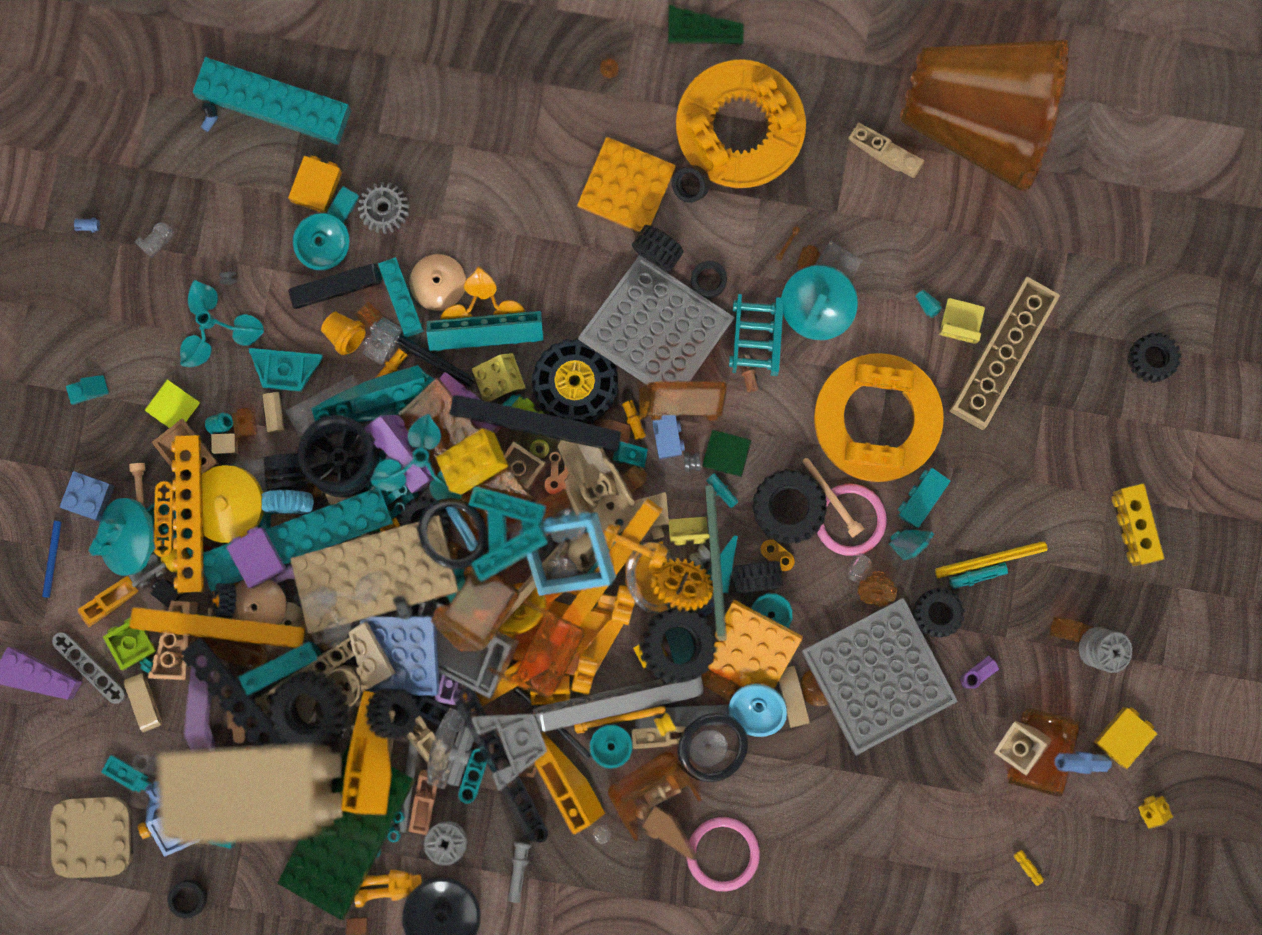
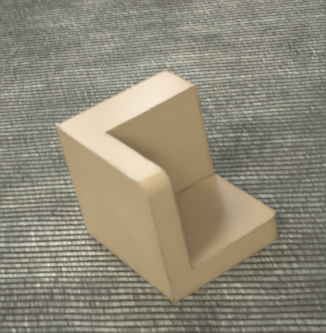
M211 434L213 454H238V435Z

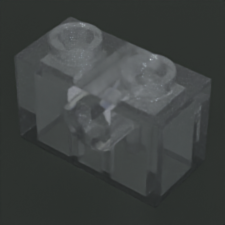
M384 317L378 322L375 321L369 330L372 332L371 335L366 338L363 344L365 346L363 355L383 365L390 358L403 328Z

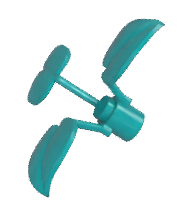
M194 280L188 294V307L196 315L195 319L200 325L199 330H201L202 339L196 335L184 339L180 347V365L183 367H196L209 359L212 347L205 342L204 329H210L215 324L234 330L232 337L237 344L242 346H248L257 341L264 333V327L258 319L245 314L235 318L234 326L215 319L208 310H212L217 306L219 300L218 293L211 286Z
M429 414L419 418L409 430V444L415 448L420 447L414 451L413 459L401 470V464L393 459L384 460L376 467L370 480L374 486L381 490L396 491L406 484V477L403 473L412 465L420 468L426 466L434 478L430 483L429 490L436 500L462 498L461 494L449 490L442 471L436 476L428 462L429 454L425 449L435 448L441 439L440 430Z

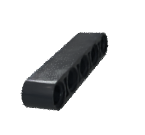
M373 263L288 289L293 309H299L376 286L383 281L377 263Z

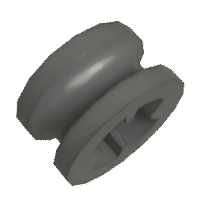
M236 272L219 273V277H221L220 284L237 283V280L234 278Z

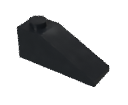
M412 695V698H415L417 701L415 703L416 706L419 707L417 714L458 734L461 725L465 722L460 713L439 701H435V699L428 695Z

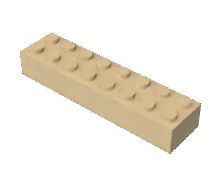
M1026 277L1021 282L949 412L981 430L987 427L1060 297L1058 293L1029 277Z

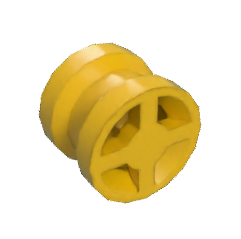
M665 713L661 718L653 719L662 737L668 731L676 730L668 713Z

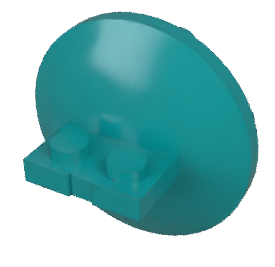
M811 265L794 273L786 283L781 297L784 302L783 315L787 323L798 334L813 340H828L841 335L854 321L858 309V296L851 280L840 270L828 265Z
M119 498L114 500L106 507L101 516L98 532L88 550L92 556L101 555L108 568L118 575L127 576L140 572L147 566L151 553L155 550L151 514L135 499Z

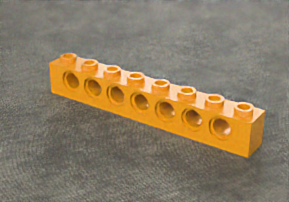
M199 435L175 436V441H172L171 444L172 452H175V460H172V471L175 472L176 478L172 480V489L176 491V499H173V511H176V518L173 519V529L177 531V538L173 539L174 550H177V557H174V569H177V577H174V588L178 589L180 593L204 592L201 437ZM184 451H190L191 458L188 461L182 460L181 456ZM185 470H190L191 478L184 481L182 473ZM191 490V498L184 500L182 497L183 491ZM185 509L192 511V517L188 520L183 518V511ZM187 528H190L193 532L190 539H185L183 536V531ZM186 548L193 550V555L189 559L183 555ZM187 567L193 569V576L191 578L184 576V570Z

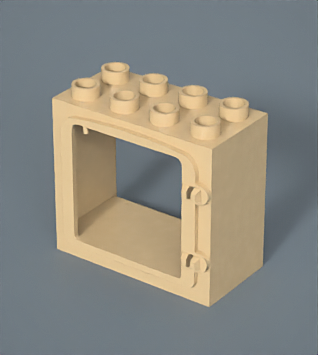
M331 746L159 754L161 840L180 839V843L233 842L237 840L274 838L291 839L318 834L322 832V828L334 825V818L343 816V810H341L342 793H333L332 778L341 777L342 774L341 754H331Z

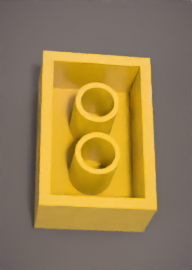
M483 428L436 457L449 490L461 495L508 466L494 432Z

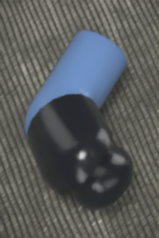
M204 103L202 111H204L206 119L200 127L209 132L217 120V113L213 104Z

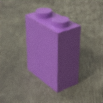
M258 527L247 532L248 535L243 538L241 536L234 538L230 541L231 544L227 546L248 588H254L287 570L264 528L258 529Z

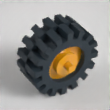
M217 583L215 586L212 600L215 617L233 618L234 610H236L235 603L237 602L234 584Z

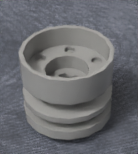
M1094 627L1082 636L1079 643V653L1085 664L1110 673H1117L1129 664L1132 657V646L1130 640L1124 634L1102 627Z
M440 822L427 833L424 842L425 852L429 859L436 864H453L466 851L468 844L467 834L463 827L456 822ZM443 839L450 842L448 849L445 846H441Z

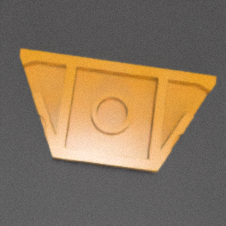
M660 541L648 548L656 551L659 543L663 547V541ZM637 553L629 557L625 562L626 587L638 590L635 603L659 614L664 611V598L658 599L659 593H654L655 588L651 587L652 574L657 567L652 566L650 568L649 564L652 558Z

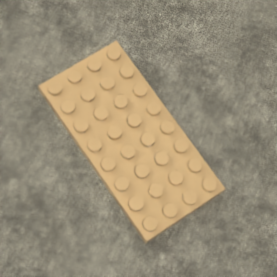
M440 516L430 518L427 527L430 544L440 555L451 559ZM419 522L291 558L308 634L397 610L393 604V599L399 595L404 596L408 606L457 593L459 589L454 570L437 564L425 553L418 537Z

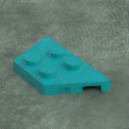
M249 348V353L253 359L261 385L266 389L302 392L323 359L321 354Z

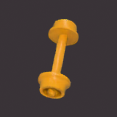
M609 524L607 529L603 531L608 549H611L614 541L652 558L649 564L650 568L652 566L661 568L663 562L668 561L666 557L668 550L663 548L660 543L656 551L618 535L620 525L614 526Z

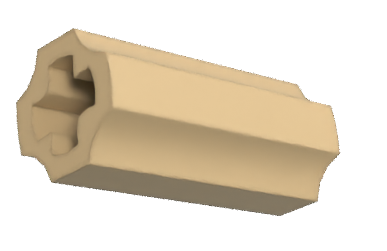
M280 393L263 394L267 432L284 431Z

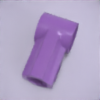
M987 656L968 672L963 673L960 682L964 688H977L999 668L990 656ZM970 674L975 678L973 685L967 683V677Z

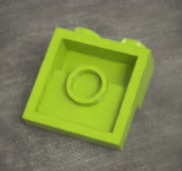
M130 618L123 621L124 624L122 626L110 628L106 631L107 634L103 636L121 670L127 669L157 651L148 636L150 635L148 631L129 628Z

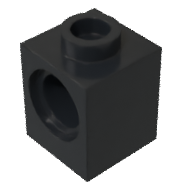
M163 578L161 580L158 579L153 584V590L150 593L167 608L170 607L171 601H179L184 594L183 592H178V589H175L170 581Z

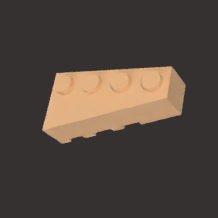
M171 601L168 612L197 615L198 602ZM163 633L160 636V644L157 654L154 656V664L148 678L190 680L191 666L188 667L184 663L181 652L196 640V636Z

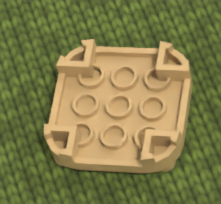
M114 796L72 798L56 804L51 814V860L55 873L67 878L113 876L126 870L133 859V854H131V807L129 808L120 797Z

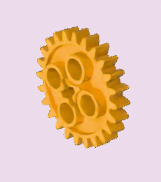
M669 558L668 562H663L661 568H655L653 571L651 587L655 588L654 593H659L658 599H665L664 604L670 602L672 608L675 605L678 606L679 610L685 607L687 611H689L690 607L694 610L697 609V606L703 608V605L708 604L713 594V581L710 580L711 575H705L707 570H700L701 565L694 566V561H691L689 564L686 559L681 562L679 558H676L674 562ZM685 574H688L680 594H677Z

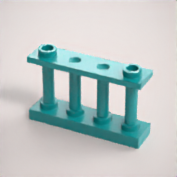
M738 294L737 300L733 301L736 322L733 356L730 355L729 367H732V373H736L737 366L767 368V370H770V376H778L784 305L781 297H776L775 303H771V305L743 303L742 294ZM741 310L771 312V314H774V321H770V323L740 321ZM740 329L766 330L769 333H773V339L769 340V342L739 339ZM738 347L768 349V351H772L771 358H768V360L738 358Z
M312 641L248 672L239 677V680L246 694L249 695L318 660V656L322 652L319 646Z

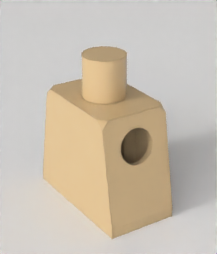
M666 492L634 500L636 513L647 498L663 509L650 528L653 540L663 538L662 526L669 524Z

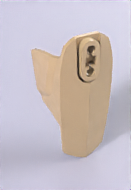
M561 440L558 449L568 470L565 480L566 493L576 515L582 512H597L602 531L606 530L609 524L618 526V519H622L624 524L620 527L618 534L623 532L635 516L636 510L634 499L617 469L613 466L603 449ZM610 502L614 503V509L612 510L608 507Z

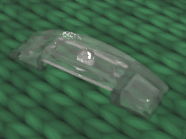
M450 708L436 732L429 754L427 784L445 789L450 773L446 766L456 733H462L465 723L458 710Z

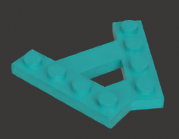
M474 487L469 505L488 511L490 553L471 563L478 579L484 581L548 543L540 526L546 507L487 489ZM506 516L522 520V534L508 542Z

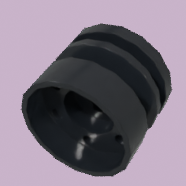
M298 453L277 454L263 458L264 471L273 472V475L265 477V481L274 482L273 484L266 485V491H296L307 487L306 481H297V479L306 477L305 474L297 473L296 471L301 469Z

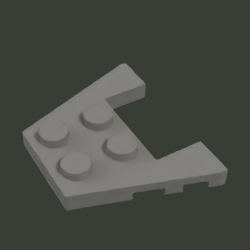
M534 714L471 717L477 735L497 728L510 766L492 773L498 790L505 787L507 783L547 752Z

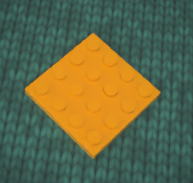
M606 137L577 207L640 233L644 225H652L676 165Z
M733 600L725 615L727 639L719 641L716 631L717 641L714 642V646L717 647V653L713 655L715 659L713 664L708 666L709 670L741 687L750 684H762L774 689L803 636Z

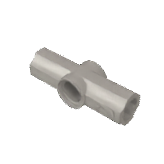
M461 725L456 743L453 745L449 755V764L443 782L455 786L460 785L465 767H467L472 753L471 748L474 738L467 726Z

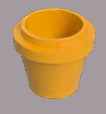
M338 312L331 313L321 326V332L341 355L354 352L360 346L366 334L365 325L362 322L350 319Z

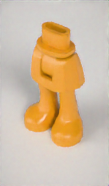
M390 870V873L385 875H367L361 887L388 884V888L360 889L355 896L356 908L363 907L371 899L391 897L392 901L407 897L417 885L422 883L421 874L413 875L406 871Z

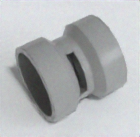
M703 544L697 548L698 552L691 553L688 556L690 561H694L695 566L701 565L700 570L705 567L706 561L711 562V553Z

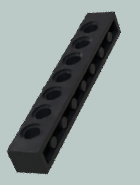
M199 637L181 652L184 663L188 667L192 665L196 670L194 675L200 682L203 680L209 686L206 688L213 697L217 696L220 699L219 705L225 712L229 711L234 716L231 718L238 728L240 726L243 727L246 731L244 733L245 737L251 743L254 741L258 746L257 749L292 747L287 744L288 741L286 739L282 740L279 737L281 734L278 730H274V724L251 696L246 694L242 685L202 637ZM201 655L207 658V664L204 667L199 666L197 663V659ZM212 671H217L220 674V679L217 682H213L210 679ZM225 686H229L232 689L230 697H225L222 693V689ZM237 701L244 703L245 709L243 712L235 710V703ZM250 716L257 719L256 727H250L247 724V719ZM261 732L269 733L270 740L268 742L260 740Z

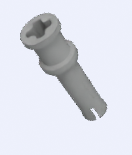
M515 841L514 858L511 860L513 872L508 901L520 903L525 866L529 864L527 858L532 844Z

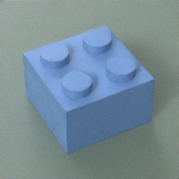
M73 471L60 508L100 521L115 486Z

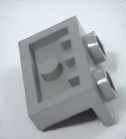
M154 551L151 553L145 568L134 575H128L133 582V587L144 588L151 583L150 580L155 576L159 578L167 573L166 564L161 562V557L157 556Z

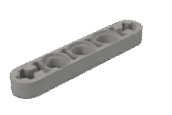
M60 632L54 635L52 639L53 646L108 701L117 704L125 700V689L69 634ZM59 637H65L64 642L71 647L67 648L65 645H59ZM74 649H78L81 653L78 660H74L71 657V652ZM88 662L94 665V671L90 674L84 669ZM101 676H105L108 679V684L105 687H101L98 684V679ZM111 687L114 691H120V699H113L114 693L111 690L107 692L105 690Z

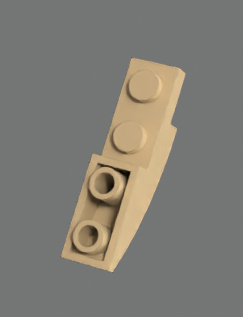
M859 122L849 136L850 141L872 157L895 171H901L913 178L916 177L924 164L923 159L891 143V140Z

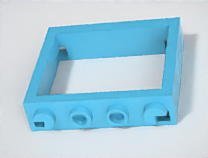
M582 512L577 516L567 514L559 519L549 517L541 522L540 526L543 533L587 526L600 572L547 580L538 550H535L528 554L527 558L539 595L606 586L614 581L616 575L597 512Z

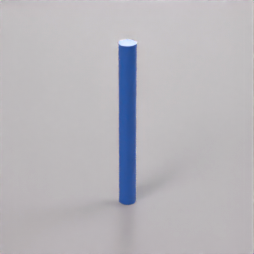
M54 521L42 593V597L50 598L62 523L60 521Z

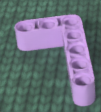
M201 655L197 659L198 665L201 667L206 666L207 658ZM191 665L185 738L192 753L215 752V740L209 727L212 695L206 689L209 687L204 680L200 682L194 675L196 670ZM214 671L210 673L211 681H213Z

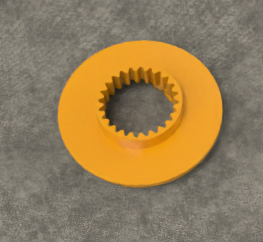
M751 60L725 61L700 73L685 90L676 116L678 142L688 162L691 165L703 168L708 174L710 181L731 188L756 187L780 176L798 156L806 132L804 108L798 93L791 83L773 68ZM741 98L745 102L746 99H749L751 104L754 101L756 102V107L762 106L761 112H766L765 118L768 119L767 134L765 139L762 140V144L757 145L756 150L751 148L750 153L746 150L742 154L739 153V150L732 153V149L725 150V145H722L713 131V122L716 112H719L720 106L724 107L725 101L731 103V99H734L737 102Z

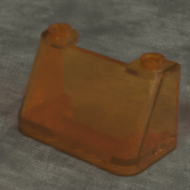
M471 565L465 568L464 575L468 579L449 606L438 607L431 619L432 624L460 652L479 651L486 647L520 596V592L512 584L497 574L484 581H480Z
M1026 708V711L1022 714L1021 722L1037 728L1051 738L1052 741L1027 776L1014 766L1010 768L1007 774L1008 783L1062 797L1069 771L1057 770L1055 757L1059 753L1074 754L1080 722L1071 718Z

